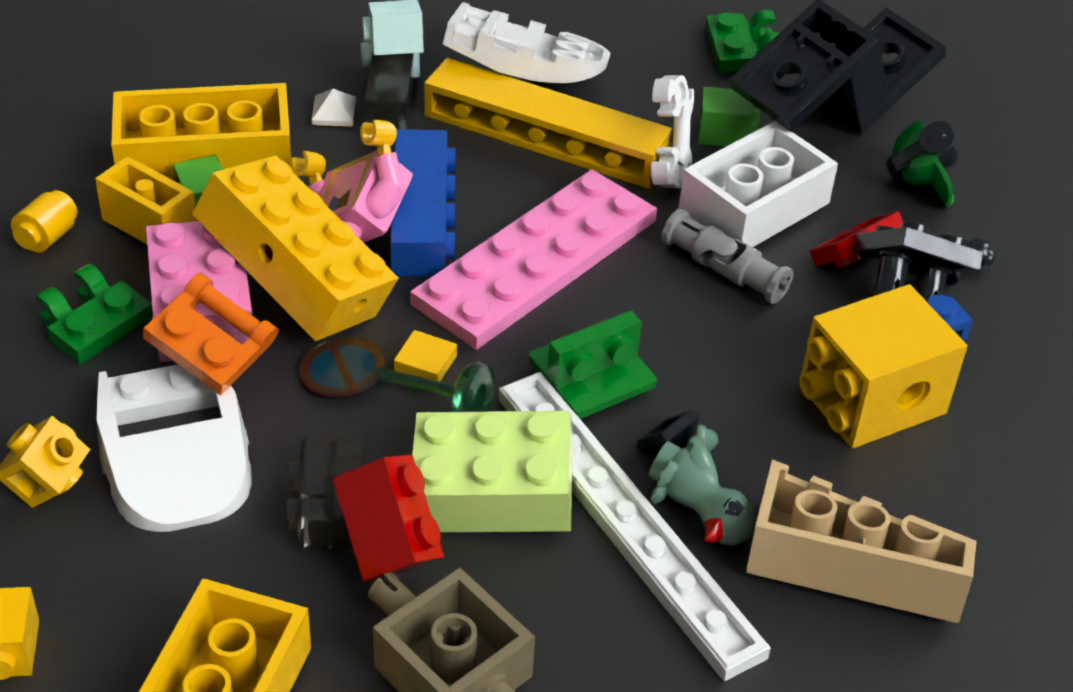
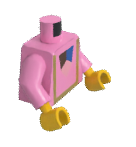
M373 120V123H363L360 129L362 142L365 145L377 146V150L327 172L325 180L322 179V175L325 172L326 160L322 155L303 151L305 159L293 157L290 162L292 172L297 176L308 177L311 184L308 188L317 193L322 198L323 203L341 221L348 224L363 243L382 236L387 232L413 176V173L398 162L397 153L391 152L390 146L395 142L397 131L395 126L388 121Z

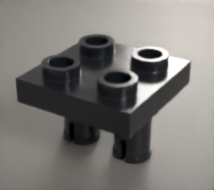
M911 222L901 223L900 228L876 226V230L873 232L858 233L853 248L855 252L880 259L878 277L872 296L904 286L908 267L912 266L919 270L915 290L926 302L933 295H942L946 278L952 272L980 270L984 252L966 247L967 240L952 235L936 237L928 234L929 228L927 226Z

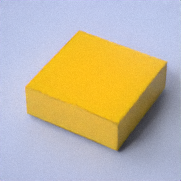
M414 330L394 359V372L438 386L457 356V344Z

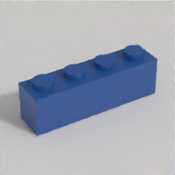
M396 129L395 152L397 153L398 162L413 173V176L391 222V271L396 276L432 277L445 268L446 259H455V232H446V229H455V203H446V201H455V175H447V173H455L456 148H447V130Z

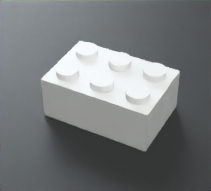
M774 121L685 168L683 171L679 209L687 210L690 213V218L706 227L714 225L721 229L725 235L734 237L754 247L829 204L838 163Z

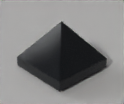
M690 410L664 419L638 440L637 448L639 451L658 454L667 441L680 448L686 447L688 440L693 436L699 415L696 410Z

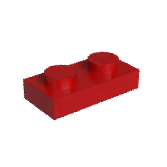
M895 211L871 217L810 249L809 252L815 266L834 263L835 268H841L861 259L858 252L853 251L856 235L858 233L873 232L876 230V226L900 228L901 223H903L900 212Z

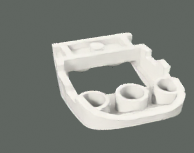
M465 2L461 3L448 21L443 45L497 72L545 83H572L592 78L607 68L610 58V52L605 47L587 38L569 32H560L559 36L556 37L544 33L546 24L531 20L529 27H524L508 22L509 14L495 10L491 13L471 7L470 4Z
M180 365L109 378L106 371L99 372L96 417L99 460L102 474H106L110 483L111 496L119 513L127 522L147 531L169 532L219 521L233 514L244 504L252 486L251 464L248 456V445L250 443L237 396L232 386L220 396ZM219 406L221 418L120 437L118 430L119 425Z

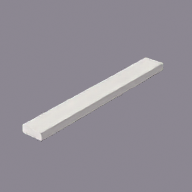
M538 372L499 388L498 400L507 411H570L573 442L572 493L723 682L766 661L769 658L771 647L544 375Z

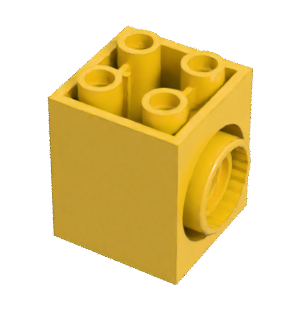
M908 284L814 316L809 340L807 341L802 372L799 377V386L804 396L808 400H812L827 418L831 429L839 433L851 449L947 414L968 345L925 299Z

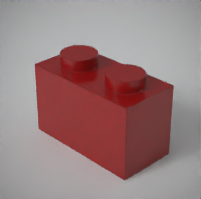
M413 455L383 457L332 478L363 582L375 580L379 577L384 578V574L388 572L397 575L444 557L440 544V529L431 515L424 493V478L420 469L415 464Z

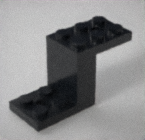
M816 0L737 71L729 81L732 90L790 132L821 105L856 131L863 134L947 56L946 46L887 7L862 28L822 0ZM896 53L898 57L893 61L883 62L882 54ZM797 73L800 75L792 83H782L779 81L785 74Z

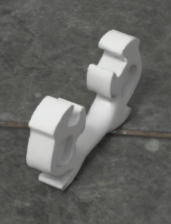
M665 75L661 79H655L652 100L653 102H660V109L657 111L659 117H674L673 147L657 148L656 153L659 155V161L651 163V177L654 185H660L663 188L679 189L682 186L684 169L693 165L690 149V119L694 104V89H688L687 81L683 75Z

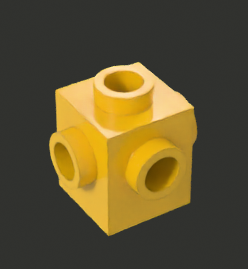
M50 416L34 426L30 423H25L11 436L6 444L11 451L0 464V481L30 507L34 508L60 493H65L78 481L83 473L79 465L91 449L77 438L75 432L69 426L60 423L54 416Z

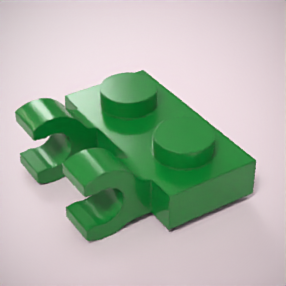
M758 11L748 20L745 19L744 13L734 14L727 12L720 15L706 16L705 29L718 73L739 71L779 34V32H772L771 28H761L766 24L776 23L773 11Z
M89 263L74 272V277L83 283V286L76 289V292L86 302L77 309L72 310L64 296L54 287H49L36 295V300L46 308L39 312V317L48 325L49 341L79 365L153 318L152 303L122 280L110 287L101 272Z

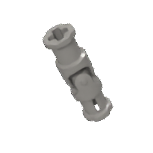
M677 209L673 212L662 231L661 240L668 246L677 245L692 254L691 257L694 261L706 267H711L715 272L738 286L744 287L747 285L765 295V301L770 304L778 303L784 297L793 280V269L787 266L781 268L762 258V253L759 250L734 237L725 235L721 229L714 225L706 227L690 218V213L685 209Z

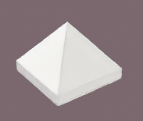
M330 89L315 95L312 125L353 127L356 97L336 89Z

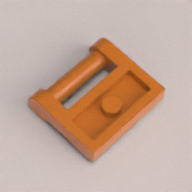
M199 272L190 279L184 291L144 327L143 339L221 396L273 343L279 329L267 320L260 322L213 287V281ZM200 303L204 304L248 336L249 339L242 345L194 309Z

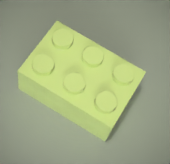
M570 411L416 413L412 455L416 466L423 475L425 483L424 493L431 515L437 522L440 532L571 531L573 442Z

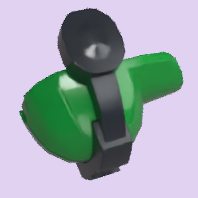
M917 120L898 136L892 149L893 155L885 163L894 181L905 180L914 186L932 185L945 208L953 205L955 201L953 185L946 172L947 169L956 164L958 159V152L954 146L955 132L951 125L947 122L937 121L924 127L922 122Z

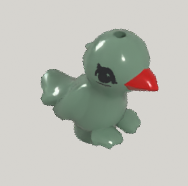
M698 425L694 431V436L688 440L686 447L680 448L667 441L657 454L648 475L657 481V486L653 489L649 502L657 504L668 495L675 502L694 509L699 514L705 528V542H718L728 546L743 544L752 536L755 530L757 520L755 507L751 500L741 491L735 488L721 487L716 465L710 453L719 443L717 433L712 429H707L705 425Z

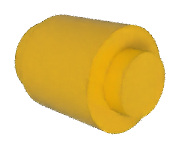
M59 190L40 194L12 218L11 229L14 239L25 249L37 253L44 252L73 227L78 214L76 204L66 193Z

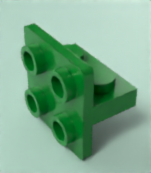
M632 310L551 341L548 345L529 352L530 364L537 372H541L579 419L656 388L657 377L638 357L642 321Z

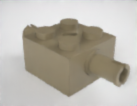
M458 568L419 596L414 595L399 580L398 576L392 572L384 574V579L389 583V586L380 577L372 584L368 592L369 600L378 605L388 615L387 618L373 626L374 667L398 692H516V688L532 677L535 636L461 568Z

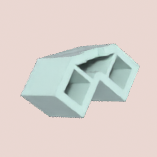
M418 0L368 2L367 17H362L364 41L360 43L362 67H369L372 80L420 77L419 53H423L424 49L422 11Z

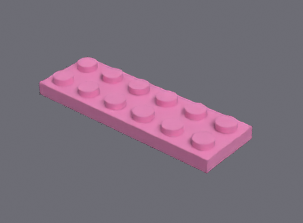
M591 169L411 290L410 305L473 349L478 350L656 221L657 208Z

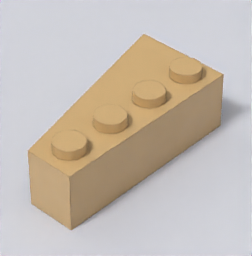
M772 459L755 525L746 573L959 624L973 579L976 540L911 514L903 520L889 515L882 507L881 502L863 496L859 502L832 492L833 483L813 476L807 482L788 474V465Z

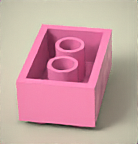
M199 221L146 226L153 319L184 291L190 279L199 272L213 281V287L252 315L246 269ZM200 303L194 309L242 345L249 339L248 336L204 304ZM158 350L160 362L173 361Z

